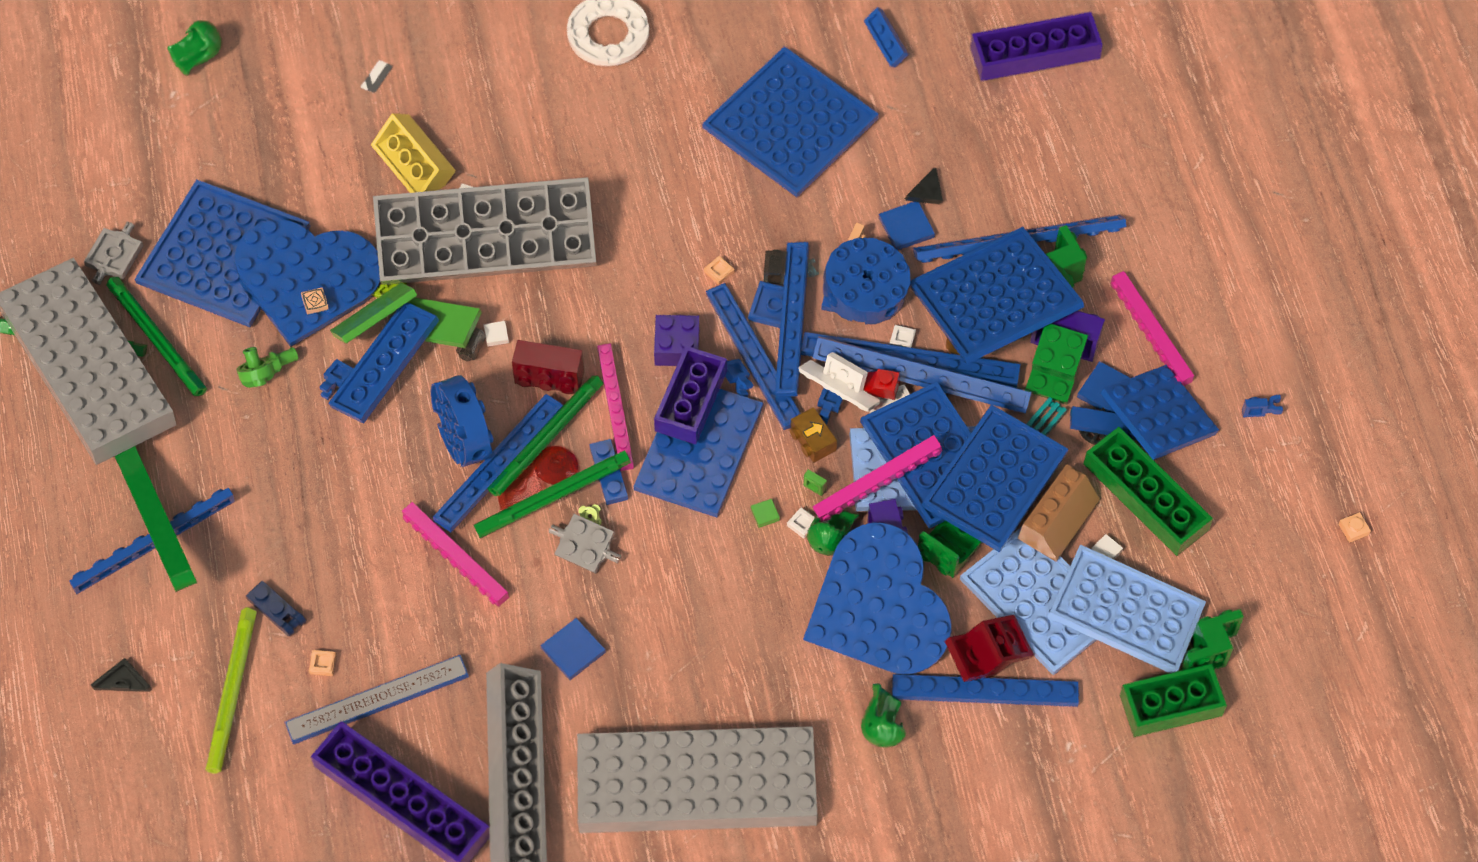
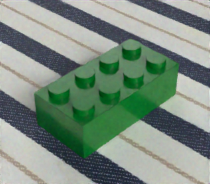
M1212 664L1123 684L1119 695L1133 737L1222 717L1227 707Z

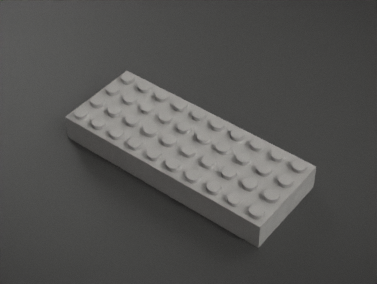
M588 177L373 196L379 275L382 285L596 266Z
M74 257L0 292L1 314L96 465L177 425L172 408Z
M813 727L577 734L579 833L817 826Z

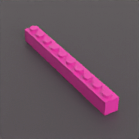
M1123 271L1112 276L1111 287L1116 290L1119 299L1124 302L1125 308L1130 311L1133 320H1136L1139 329L1144 332L1147 341H1150L1153 350L1158 353L1161 362L1167 365L1175 374L1176 380L1180 381L1183 386L1192 383L1194 374L1126 273Z
M611 343L598 345L599 362L616 452L618 454L625 450L631 462L620 468V471L634 469Z
M933 435L812 506L820 522L828 521L831 516L841 513L846 507H851L858 500L865 499L870 493L877 492L880 487L889 485L892 480L904 476V473L913 471L918 465L928 462L931 457L940 455L942 452L940 443Z
M413 502L402 510L403 520L406 523H410L416 532L419 531L425 541L428 540L435 550L438 549L444 559L447 558L454 568L457 567L460 570V574L463 577H467L473 586L476 585L479 588V592L483 596L486 595L493 605L496 604L499 607L509 598L508 592Z

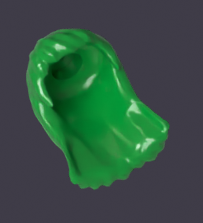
M198 20L194 22L185 32L188 33L185 38L167 47L173 63L186 76L190 74L192 68L212 59L220 51L222 45L221 35L215 25L209 21Z
M842 511L831 516L828 521L820 522L819 518L816 517L807 532L809 545L819 554L833 555L839 542L851 531V527L854 521L859 518V515Z
M874 683L872 685L873 697L864 712L861 730L863 736L871 744L883 748L893 747L901 743L906 736L903 723L901 722L900 725L895 723L902 703L883 689L881 684Z

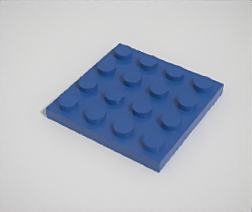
M1167 365L1105 387L1100 393L1153 460L1215 436L1219 431L1218 427L1183 384L1176 380L1175 374Z

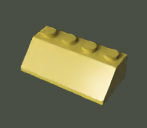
M392 113L371 144L410 193L440 190L456 171L409 114Z

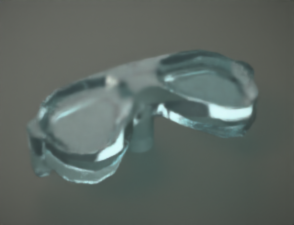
M814 258L808 259L807 274L809 277L819 274L812 265V263L816 262Z

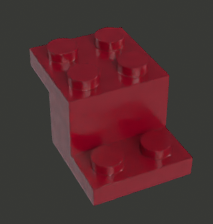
M1015 615L983 620L966 634L951 636L945 640L964 682L995 676L1010 664L1028 660L1034 656Z

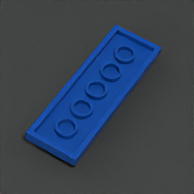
M408 302L398 308L329 401L330 407L364 424L439 322L438 317Z

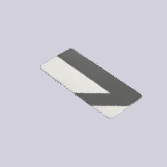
M379 60L361 85V88L375 93L393 66Z

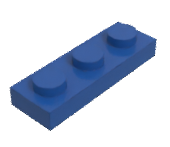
M877 7L863 20L890 67L895 68L909 55L882 8Z
M611 439L589 444L594 465L615 455ZM620 469L599 479L606 505L628 500Z

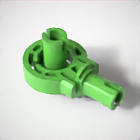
M249 347L243 350L246 362L238 366L236 371L239 380L245 387L262 386L271 380L275 373L280 372L282 366L297 361L298 354L295 348L292 347L278 354L269 352L268 356L259 358L257 347Z

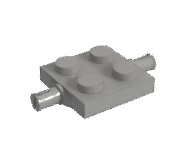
M126 222L122 231H112L103 228L85 258V266L97 270L96 275L92 279L95 284L100 285L105 275H112L124 280L137 258L143 243L129 235L135 227L131 222Z
M573 514L569 525L565 529L554 524L551 525L552 529H549V533L560 537V543L555 552L556 556L595 574L600 564L606 558L617 564L619 563L618 559H621V554L610 550L615 532L581 516Z

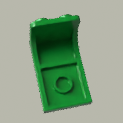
M944 521L938 524L930 534L924 531L921 532L918 548L923 561L932 563L943 575H949L954 578L983 542L951 523Z

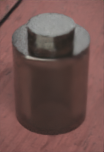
M475 327L466 348L457 347L456 352L462 360L471 361L477 358L486 334L481 329Z

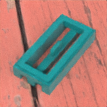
M1050 397L1026 423V425L1032 427L1043 413L1051 407L1034 427L1035 430L1039 431L1053 413L1057 411L1058 414L1041 432L1045 436L1050 433L1067 412L1065 407L1061 408L1060 404L1052 402L1053 399Z

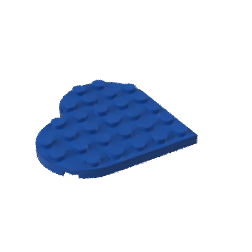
M270 220L249 229L240 239L235 252V266L240 280L290 347L369 301L380 286L378 251L367 239L353 232L329 231L314 236L308 229L295 222ZM323 288L328 310L307 315L301 292Z
M869 523L850 531L836 547L803 640L889 672L914 674L933 666L943 656L947 649L945 640L951 637L952 625L949 612L942 599L931 589L921 585L924 565L920 550L914 540L903 530L893 525Z

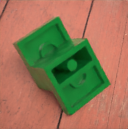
M1067 225L1058 230L1055 250L1046 255L1073 288L1075 283L1082 281L1087 254L1078 245L1075 233L1073 231L1070 232Z
M1053 324L1045 326L1032 362V370L1025 390L1031 391V394L1047 399L1050 397L1054 401L1067 404L1081 364V356L1088 335Z
M1231 609L1226 610L1219 616L1213 618L1207 616L1197 622L1191 639L1194 648L1186 654L1180 671L1212 664L1214 670L1227 666L1233 651L1229 638L1237 636L1244 618L1241 609L1235 611Z

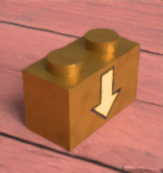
M814 407L791 419L790 434L795 441L798 440L800 442L804 455L810 457L813 463L837 450L836 438Z

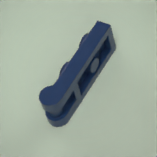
M263 580L246 595L247 600L288 637L295 632L294 629L296 627L302 626L306 622L301 613L291 607ZM289 617H291L292 620H290L288 623H286L285 621H286Z

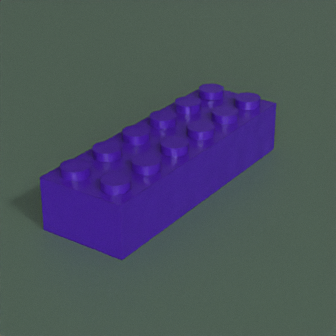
M1092 12L973 33L970 49L980 80L985 81L1100 59L1103 44Z

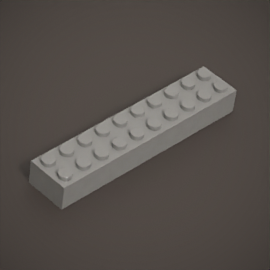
M499 663L486 673L490 862H547L541 671Z

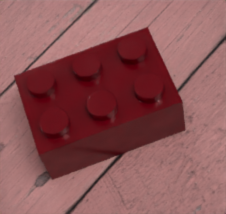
M517 340L512 359L514 382L522 387L531 386L545 391L556 390L564 394H575L581 387L584 376L583 352L578 349Z

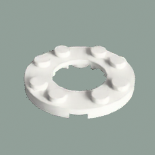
M585 0L573 10L568 19V41L573 51L587 62L601 66L623 64L635 58L646 46L649 37L647 16L643 9L632 0ZM614 16L626 23L628 34L625 40L617 45L602 46L591 40L588 29L597 18Z

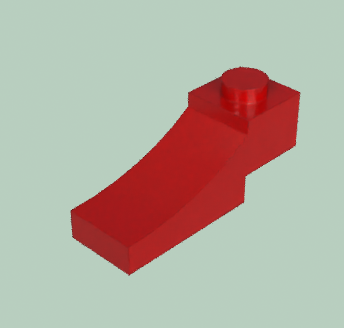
M882 369L868 372L863 390L875 397L895 400L900 384L899 372Z

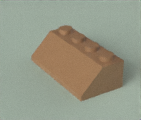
M1066 464L1024 522L1017 539L1057 562L1100 500L1087 476Z

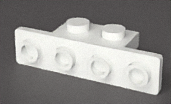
M834 352L827 355L825 367L812 360L799 366V372L808 379L814 380L825 389L831 390L842 399L858 406L861 410L868 412L880 403L879 399L863 390L868 372Z

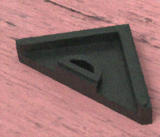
M933 168L908 193L905 201L938 205L942 203L943 198L936 168Z
M126 658L122 659L90 684L94 690L150 692L152 690L151 686Z

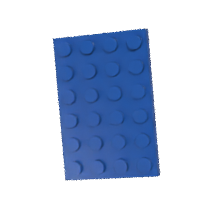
M935 382L861 417L860 420L886 463L933 435L942 447L940 455L931 457L928 462L918 465L913 471H908L901 478H897L929 529L945 520L922 507V503L971 434L938 382Z
M720 389L696 445L657 432L633 486L634 491L718 518L762 411L763 402Z
M991 404L924 499L922 507L1000 552L1066 456L1068 448Z

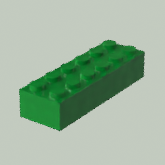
M1117 427L1086 452L1083 464L1176 556L1209 531L1213 518L1120 427Z

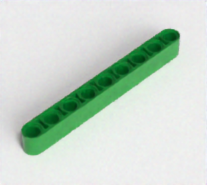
M134 446L116 455V461L175 592L196 584L197 581L136 447Z

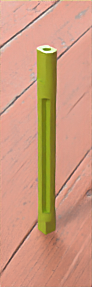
M248 607L241 610L205 769L209 773L216 774L221 772L257 613V611Z

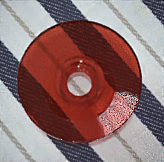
M560 446L546 447L534 459V470L542 481L554 485L576 474L578 471V461L575 455L568 449Z

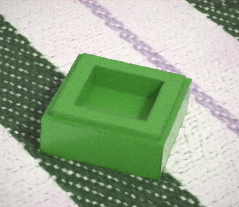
M808 469L804 474L803 485L818 495L823 496L827 488V480Z
M772 499L751 505V511L758 528L780 521Z

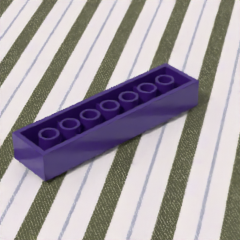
M342 721L338 723L310 756L315 768L446 862H470L490 838V829L486 823Z

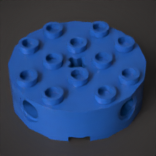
M855 238L842 243L831 253L823 275V294L831 309L842 318L851 322L855 320L857 322H865V324H878L891 319L901 310L911 283L910 268L904 256L891 244L876 238Z
M456 375L433 383L430 390L433 412L437 413L441 423H438L437 426L454 462L461 464V467H465L488 459L493 453L490 443L494 440L491 431L487 429L483 415L485 413V406L482 400H477L474 384L472 382L468 383L462 375Z

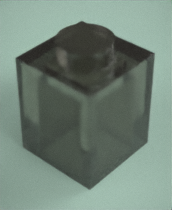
M766 250L764 282L784 285L787 252Z

